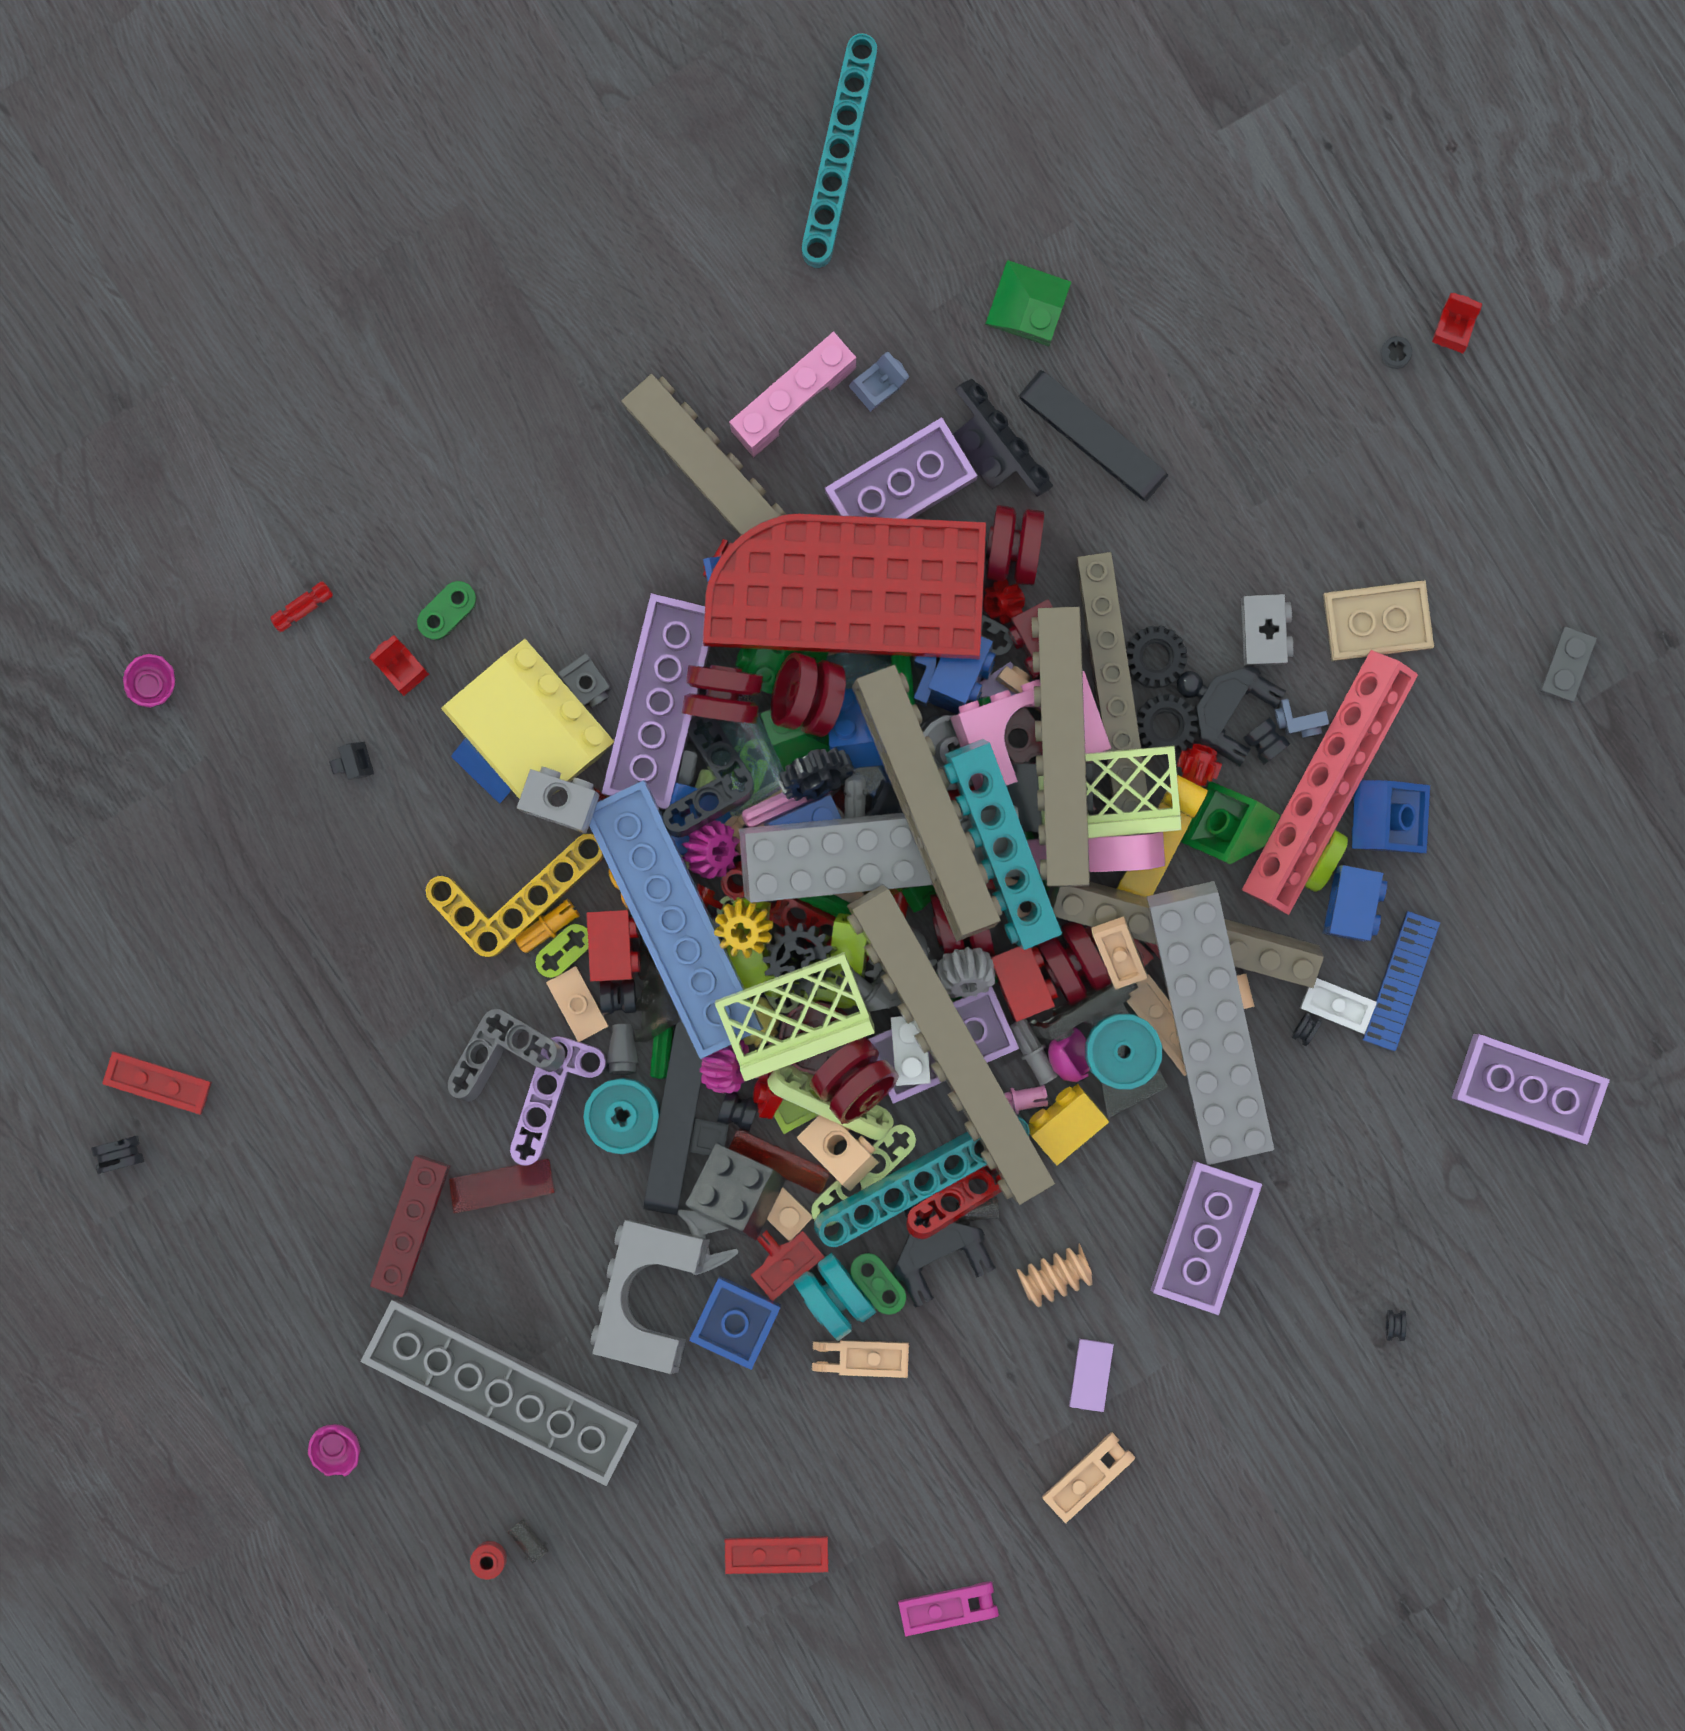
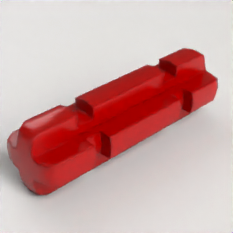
M319 582L311 588L313 591L310 593L306 591L286 605V609L283 612L279 610L273 614L270 620L279 632H283L292 626L291 622H297L318 607V603L321 602L323 604L332 598V591L325 582Z

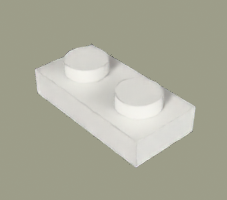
M1317 978L1314 988H1307L1300 1009L1365 1034L1377 1002Z
M902 1016L891 1017L894 1065L899 1075L896 1086L931 1083L928 1052L923 1053L914 1038V1035L919 1033L914 1023L907 1024Z

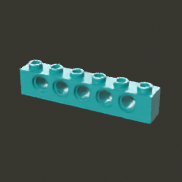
M981 739L946 753L945 757L948 764L943 765L945 774L951 785L956 783L960 796L956 797V802L960 807L962 816L968 815L972 825L968 832L974 841L975 849L980 847L984 860L980 861V864L984 866L988 880L992 879L996 892H993L992 896L997 898L1001 911H1004L1008 923L1004 925L1011 944L1016 943L1023 950H1026L1062 935L990 742ZM981 773L983 776L982 786L977 790H970L969 779L972 775ZM993 805L996 811L994 818L989 822H982V810L986 806ZM1006 837L1008 842L1006 850L1001 854H995L993 851L994 842L998 838ZM1018 869L1020 874L1018 882L1012 886H1007L1005 883L1006 874L1010 870ZM1030 901L1032 906L1031 912L1026 917H1018V906L1022 902Z

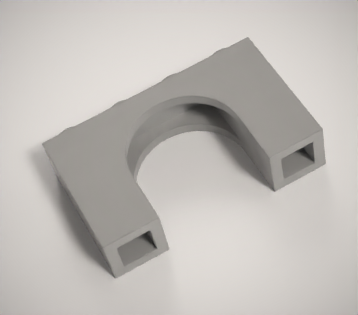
M624 1220V1224L619 1225L615 1236V1245H618L616 1258L610 1260L607 1269V1278L610 1279L608 1291L603 1292L599 1302V1312H602L600 1324L594 1327L591 1336V1345H594L593 1354L668 1374L678 1373L686 1339L652 1331L642 1326L630 1310L628 1300L629 1289L635 1276L641 1270L653 1264L664 1265L691 1273H702L710 1239L636 1220Z

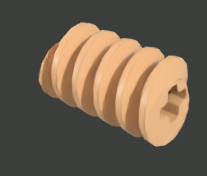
M1080 1243L1078 1244L1079 1254L1077 1255L1070 1248H1066V1260H1063L1057 1253L1053 1254V1265H1050L1044 1258L1041 1259V1270L1039 1271L1032 1263L1028 1264L1027 1276L1020 1269H1016L1029 1301L1031 1300L1037 1307H1041L1042 1295L1050 1302H1053L1054 1290H1057L1065 1297L1067 1296L1068 1284L1075 1291L1080 1290V1279L1088 1286L1092 1285V1272Z

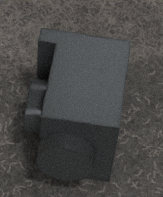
M586 653L558 672L584 707L590 705L593 709L609 698L606 692L611 687ZM587 676L592 679L593 683L589 689L581 688L580 680L583 677Z

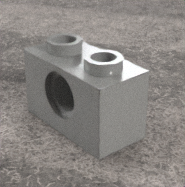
M543 766L540 772L530 769L517 809L523 813L586 834L600 796L596 791L592 790L594 784L575 777L572 783L559 779L560 772ZM566 790L568 794L567 802L563 806L554 807L551 802L554 792Z

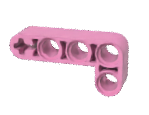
M1163 832L1088 838L1090 872L1145 870L1165 866ZM1029 839L1027 842L1040 874V859H1046V845H1039V839Z

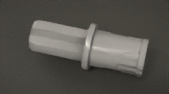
M1023 1019L1011 1024L1010 1029L1023 1053L1021 1059H1026L1039 1081V1085L1042 1086L1056 1078L1058 1075L1052 1070L1049 1058L1044 1051L1046 1046L1045 1044H1040L1028 1021Z

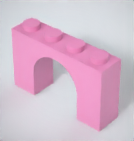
M833 331L729 421L731 432L747 451L755 457L779 436V429L806 402L826 387L831 391L856 369V356Z
M1083 671L1085 753L1103 752L1111 749L1087 677ZM1040 679L1021 685L1023 691L1021 693L1011 696L1010 691L1006 690L989 696L992 703L979 706L977 700L958 707L960 714L950 718L960 747L981 739L990 742L1006 785L1018 781L1005 746V728L1010 717L1018 709L1031 707L1041 710V707H1035L1034 686H1040ZM981 773L972 775L971 779L975 790H977L983 784V776Z

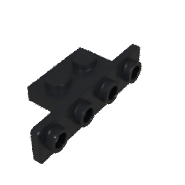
M973 379L955 388L956 392L975 416L952 435L990 488L993 490L1017 471L1036 497L1049 491L1053 484L1049 480L1048 472L1034 461L1029 454L1027 444L1021 438L1016 437L1008 426L1009 423L1005 415L996 410L988 400L986 390Z

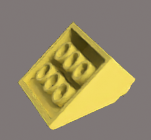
M526 639L501 656L441 708L519 799L530 769L540 772L543 766L560 772L559 779L570 782L574 777H577L601 758L614 743L609 734Z

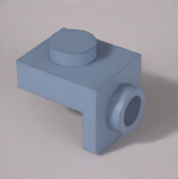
M886 352L874 365L854 379L849 387L871 412L897 392L907 381L909 375L902 363L889 352Z
M1288 699L1281 700L1279 708L1275 709L1278 728H1284L1286 735L1301 732L1302 738L1322 734L1321 727L1329 725L1326 711L1293 718Z

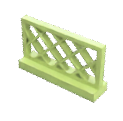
M1174 746L1085 753L1086 761H1094L1103 769L1092 784L1086 781L1088 788L1087 796L1092 791L1106 803L1099 814H1088V838L1182 830ZM1168 754L1169 768L1161 778H1158L1145 767L1153 755ZM1140 756H1147L1141 763L1136 758H1134ZM1119 758H1128L1138 766L1126 781L1110 769ZM1112 759L1107 766L1100 760ZM1141 769L1157 782L1145 797L1129 785ZM1106 773L1122 784L1110 800L1094 788ZM1169 774L1171 788L1163 782ZM1038 776L1039 790H1044V776ZM1161 785L1172 794L1173 808L1158 809L1148 799ZM1125 788L1141 800L1133 811L1123 812L1113 804ZM1144 804L1152 809L1139 811ZM1109 807L1117 812L1104 814ZM1041 811L1042 825L1045 824V811Z
M845 952L715 1000V1006L740 1065L744 1081L875 1033L873 1020L866 1008ZM841 963L845 977L840 987L822 980L827 968ZM820 971L818 977L810 975ZM804 978L815 983L808 999L789 992L794 980ZM847 982L852 992L844 989ZM788 983L785 990L779 987ZM819 985L837 992L830 1009L812 1002ZM771 990L782 995L775 1011L757 1004L761 993ZM841 995H844L856 1001L859 1012L845 1016L834 1010ZM755 996L753 1002L747 1000V998ZM786 997L804 1004L798 1021L780 1014ZM739 1002L750 1007L743 1024L729 1018L725 1006ZM809 1007L827 1014L822 1026L813 1028L802 1023ZM754 1009L772 1017L765 1033L747 1026ZM831 1017L838 1019L829 1023ZM776 1019L795 1026L790 1038L780 1040L770 1035ZM733 1026L740 1029L737 1036ZM799 1029L806 1031L797 1035ZM744 1031L762 1038L758 1050L747 1054L743 1053L739 1042ZM766 1041H769V1042H771V1043H774V1044H771V1045H768V1046L764 1047L765 1044H766Z

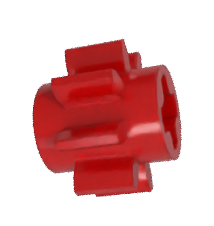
M1005 579L1004 582H994V586L985 589L986 595L983 600V606L991 619L1000 617L1001 623L1004 624L1010 622L1013 617L1023 613L1022 608L1025 604V596L1017 583L1009 586L1007 579Z
M1193 744L1192 749L1182 750L1177 766L1182 768L1183 778L1199 786H1204L1207 780L1217 779L1222 763L1216 761L1217 752L1214 749L1202 744Z

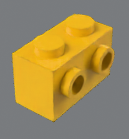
M1076 1084L1073 1088L1067 1087L1057 1095L1056 1102L1047 1110H1039L1029 1120V1134L1056 1166L1109 1123L1104 1113L1079 1084Z

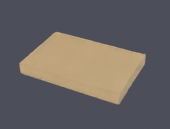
M1426 580L1323 594L1331 661L1367 657L1371 650L1387 655L1434 648Z

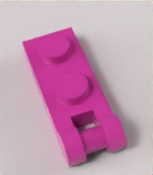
M982 1582L972 1586L899 1600L905 1636L998 1617L997 1605H993L991 1596L994 1593L992 1582ZM978 1597L980 1608L970 1610L968 1599Z

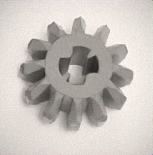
M966 947L964 950L954 949L953 953L944 954L943 959L937 962V975L950 998L962 996L963 999L968 996L977 997L978 993H986L989 991V987L995 984L993 960L990 957V953L982 951L981 948L973 950L969 949V947Z

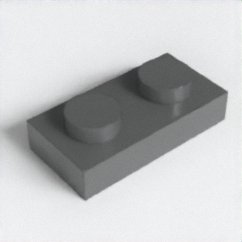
M1563 627L1540 691L1571 703L1574 702L1597 638L1568 627Z

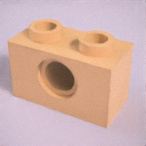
M819 1115L797 1139L845 1188L851 1191L879 1163L872 1155L876 1149L862 1135L856 1139L849 1132V1128ZM840 1141H847L846 1150L842 1154L834 1155L835 1145Z

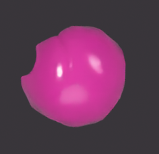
M146 654L136 657L128 664L123 676L124 691L127 697L135 704L149 708L164 704L173 693L175 687L173 667L162 656Z
M1076 1027L1069 1028L1054 1036L1048 1049L1049 1063L1052 1070L1062 1080L1078 1082L1089 1076L1087 1073L1089 1067L1085 1060V1042L1087 1039Z
M332 1424L320 1427L314 1432L309 1440L308 1456L312 1465L324 1473V1475H343L345 1477L357 1466L361 1448L356 1434L351 1429L343 1425Z

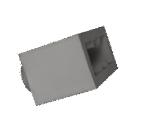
M1285 594L1243 596L1241 598L1244 667L1287 664L1288 657H1293L1292 636H1287L1286 623L1292 622L1291 602H1285ZM1265 622H1269L1270 628L1276 629V633H1273L1270 639H1266L1265 633L1259 632V629L1265 625Z

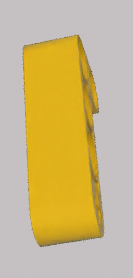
M1177 775L1182 830L1163 832L1165 866L1125 871L1116 889L1143 897L1154 894L1192 818L1195 817L1208 792L1207 789ZM1166 791L1158 809L1173 808L1171 793Z

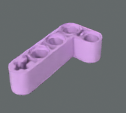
M557 1036L551 1038L556 1042L563 1043L567 1047L568 1053L562 1066L556 1071L548 1072L538 1067L535 1069L511 1143L510 1153L515 1162L527 1166L540 1159L568 1073H574L587 1078L599 1076L607 1066L606 1055L601 1049L566 1037ZM542 1048L541 1055L549 1060L551 1058L549 1051ZM588 1052L597 1054L600 1059V1066L595 1072H588L582 1066V1058ZM543 1075H551L556 1079L557 1088L552 1094H545L539 1088V1080ZM534 1107L543 1109L547 1116L546 1122L540 1127L532 1125L528 1119V1114ZM523 1128L530 1132L542 1133L541 1139L537 1136L533 1137L531 1148L535 1149L536 1152L535 1154L528 1155L526 1159L522 1157L523 1151L518 1149V1145L525 1144L529 1134L522 1133Z

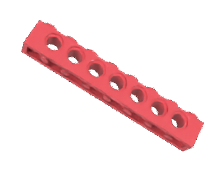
M1373 650L1369 652L1253 870L1249 874L1242 891L1287 915L1290 914L1418 676L1416 672L1396 659Z

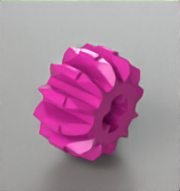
M714 820L689 834V842L682 843L688 850L682 857L686 862H689L688 869L693 873L701 875V877L711 879L715 876H726L727 869L736 868L733 858L741 854L735 850L740 840L733 836L734 829L722 824L721 821Z
M740 1040L739 1043L744 1054H747L749 1047L744 1043V1040ZM732 1045L702 1058V1066L699 1069L702 1073L701 1081L703 1084H706L708 1089L723 1094L725 1092H738L741 1083L745 1081Z

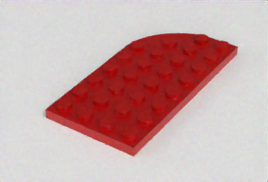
M788 514L760 523L745 532L729 546L713 569L706 590L703 646L980 659L986 522Z

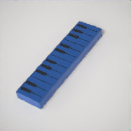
M1406 911L1376 998L1375 1009L1362 1038L1363 1041L1396 1051L1440 922Z

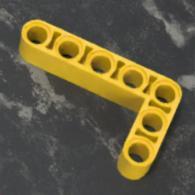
M593 834L581 835L490 919L465 891L449 877L437 876L431 879L426 886V897L476 953L484 957H494L507 948L516 937L531 926L540 915L544 914L592 870L604 856L598 845V854L594 858L585 859L580 853L582 843L586 840H594L596 843L597 841ZM561 863H568L573 868V877L567 882H560L555 876L556 867ZM440 882H446L451 887V896L445 901H439L434 896V887ZM536 886H543L548 892V899L544 904L537 906L530 900V892ZM463 907H469L473 910L475 917L472 924L464 927L457 921V912ZM511 909H518L523 916V921L519 927L512 929L506 925L505 915ZM486 932L495 934L498 941L496 948L490 952L484 951L479 942L481 936Z

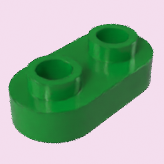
M462 581L448 584L420 612L417 619L419 631L431 640L445 638L474 609L477 599L473 588ZM456 592L464 594L465 598L461 604H454L452 601V597ZM432 616L440 618V625L437 628H430L428 625V620Z
M873 1253L858 1255L851 1264V1276L854 1282L879 1312L887 1315L899 1312L906 1302V1293L903 1286L877 1255ZM866 1263L874 1267V1273L870 1276H865L861 1272V1267ZM887 1290L893 1291L896 1295L895 1300L891 1303H887L882 1299L883 1293Z

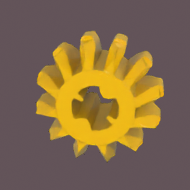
M738 899L735 907L726 904L723 907L724 914H718L715 922L720 926L715 929L714 935L725 937L719 946L722 949L728 945L732 946V957H735L739 950H742L745 958L751 957L752 949L760 954L765 948L763 943H769L772 939V935L768 930L772 929L773 921L763 920L768 913L766 908L761 909L759 912L754 910L757 902L750 903L747 908L743 899ZM740 923H743L744 928H750L748 934H744V930L741 928L737 929Z

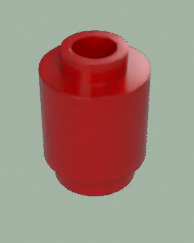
M485 1541L479 1544L470 1558L472 1572L477 1577L485 1580L497 1577L506 1565V1551L499 1543L494 1541ZM485 1556L492 1558L493 1566H485L481 1559Z

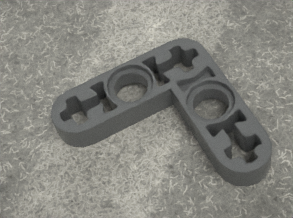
M491 1009L483 1016L448 1080V1091L459 1100L465 1102L475 1100L482 1092L505 1049L548 1072L556 1071L562 1066L565 1060V1050L560 1043L513 1015L500 1009ZM497 1021L510 1028L507 1034L494 1027ZM523 1032H528V1044L524 1048L519 1049L517 1047L518 1036ZM482 1047H486L488 1050L486 1060L481 1064H477V1051ZM539 1047L548 1050L552 1054L549 1060L536 1052ZM471 1067L473 1069L478 1070V1072L474 1074L473 1072L469 1071V1068ZM464 1080L469 1084L466 1090L461 1086Z

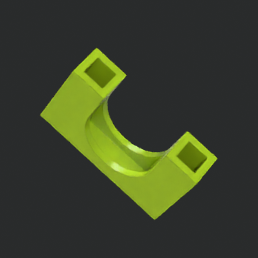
M737 897V899L732 905L733 907H735L736 901L738 899H743L745 907L748 908L750 902L746 898ZM757 902L754 910L759 912L761 909L766 908L768 911L763 920H769L771 902ZM838 913L834 921L831 946H836L837 951L832 953L831 957L845 952L849 965L855 972L865 978L867 953L864 946L868 945V942L863 933L857 935L847 919L850 915ZM740 923L737 929H743L744 934H748L750 928H744L743 923ZM727 946V953L744 989L775 978L774 976H765L764 973L767 969L771 968L770 963L763 962V957L771 956L766 947L760 954L752 949L751 957L745 958L742 950H739L737 955L732 957L731 950L733 947ZM841 963L830 968V971L836 977H827L824 981L840 987L836 984V979L838 976L844 977L840 974L843 970ZM794 980L793 982L795 984H800V982L797 980ZM817 988V996L813 997L812 1002L823 1000L833 1003L837 992L828 988L826 990ZM771 990L765 991L764 993L769 997H782L781 994H778ZM805 991L804 998L808 999L809 996ZM841 995L836 1007L852 1008V1005L857 1006L855 1000Z

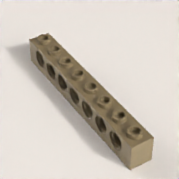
M1107 552L1077 557L1075 562L1097 708L1111 749L1104 752L1140 749L1141 745L1112 553ZM1140 756V757H1134V758H1136L1140 763L1143 761L1142 756ZM1119 758L1110 769L1126 781L1138 766L1128 758ZM1106 759V765H1108L1112 759ZM1141 769L1129 785L1145 797L1148 791L1145 772ZM1108 774L1112 798L1122 784ZM1125 788L1113 804L1123 812L1133 811L1141 800ZM1144 804L1139 811L1150 810V808Z

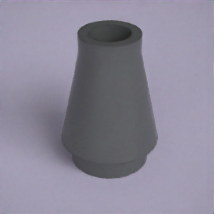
M631 1024L612 1025V1035L606 1059V1065L609 1066L610 1074L629 1075L636 1073V1066L639 1065Z

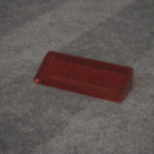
M740 1129L736 1131L729 1147L730 1150L774 1169L786 1180L817 1194L822 1192L830 1175L826 1168Z
M549 1159L539 1160L527 1166L515 1165L449 1179L454 1214L556 1192Z

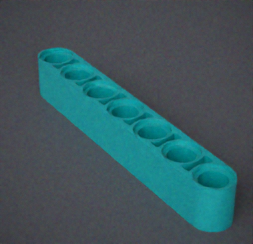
M863 33L854 35L846 47L803 237L802 256L804 261L813 268L826 266L833 255L877 60V44L870 35ZM865 45L871 50V55L866 59H858L853 55V49L856 46ZM851 78H858L863 82L864 87L858 92H851L845 87V83ZM851 111L856 115L857 119L851 125H843L837 118L841 112ZM836 144H844L849 149V153L844 158H835L831 155L830 149ZM828 177H836L841 181L842 185L837 191L830 192L823 187V181ZM823 209L829 210L833 213L834 219L830 224L822 225L816 221V213ZM815 242L822 243L827 249L825 255L820 258L810 256L807 251L808 247Z
M1016 1114L1029 1137L1030 1129L1028 1124ZM967 1131L826 1209L814 1221L815 1233L825 1245L829 1247L841 1246L986 1166L981 1154L974 1151V1145L978 1140L973 1141ZM951 1155H958L959 1163L957 1166L950 1170L945 1169L944 1162L946 1158ZM923 1171L929 1172L927 1183L922 1186H915L914 1179L916 1175ZM898 1188V1198L891 1203L885 1202V1193L889 1189ZM868 1205L870 1209L865 1218H854V1212L857 1207ZM829 1222H839L840 1226L836 1234L831 1236L824 1235V1228Z

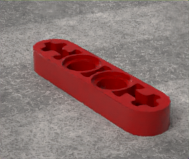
M986 1165L914 1206L910 1210L906 1221L908 1232L918 1239L929 1238L1002 1192L998 1184L995 1185L997 1181L1001 1180L1000 1175L996 1177L995 1183L992 1178L997 1173L996 1168L990 1170ZM973 1179H981L987 1184L988 1189L985 1193L975 1194L970 1190L969 1182ZM952 1196L959 1201L960 1208L954 1212H948L942 1208L941 1200L944 1197ZM931 1206H934L936 1215L929 1219L928 1228H925L923 1225L916 1226L917 1216L919 1215L922 1219L927 1218L932 1214L933 1208Z

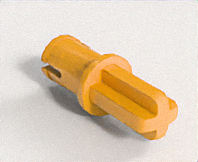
M567 898L545 916L540 915L537 922L516 937L515 941L518 947L524 953H529L549 937L555 938L557 931L580 916L579 912L573 909L575 906Z

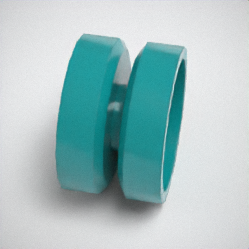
M1113 1014L1101 1019L1090 1030L1085 1042V1060L1090 1072L1101 1083L1115 1089H1134L1146 1084L1157 1073L1162 1061V1043L1157 1031L1146 1020L1132 1014ZM1121 1045L1130 1048V1053L1126 1055V1058L1118 1056L1117 1051Z
M628 1078L609 1080L596 1088L586 1102L583 1116L586 1132L597 1146L607 1152L616 1154L635 1152L649 1143L657 1132L660 1107L658 1099L651 1089L640 1081ZM623 1109V1111L627 1110L630 1116L626 1122H621L617 1119L616 1114L618 1110Z
M831 1252L818 1262V1270L827 1283L823 1285L809 1271H806L794 1280L793 1283L805 1299L804 1303L822 1326L824 1325L837 1341H840L852 1331V1324L843 1312L845 1309L857 1321L862 1323L874 1315L876 1310L854 1282L849 1272Z

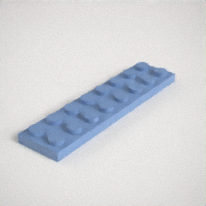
M646 780L640 781L597 802L589 826L699 1058L702 1059L731 1045L715 1006V1000L742 991L744 986L726 949H722L719 946L722 940L714 935L716 927L672 835L664 824L663 816ZM739 1002L725 1006L729 1018L743 1024L750 1007ZM754 1010L747 1026L761 1031L764 1028ZM733 1026L737 1036L740 1029ZM744 1031L741 1040L752 1034Z

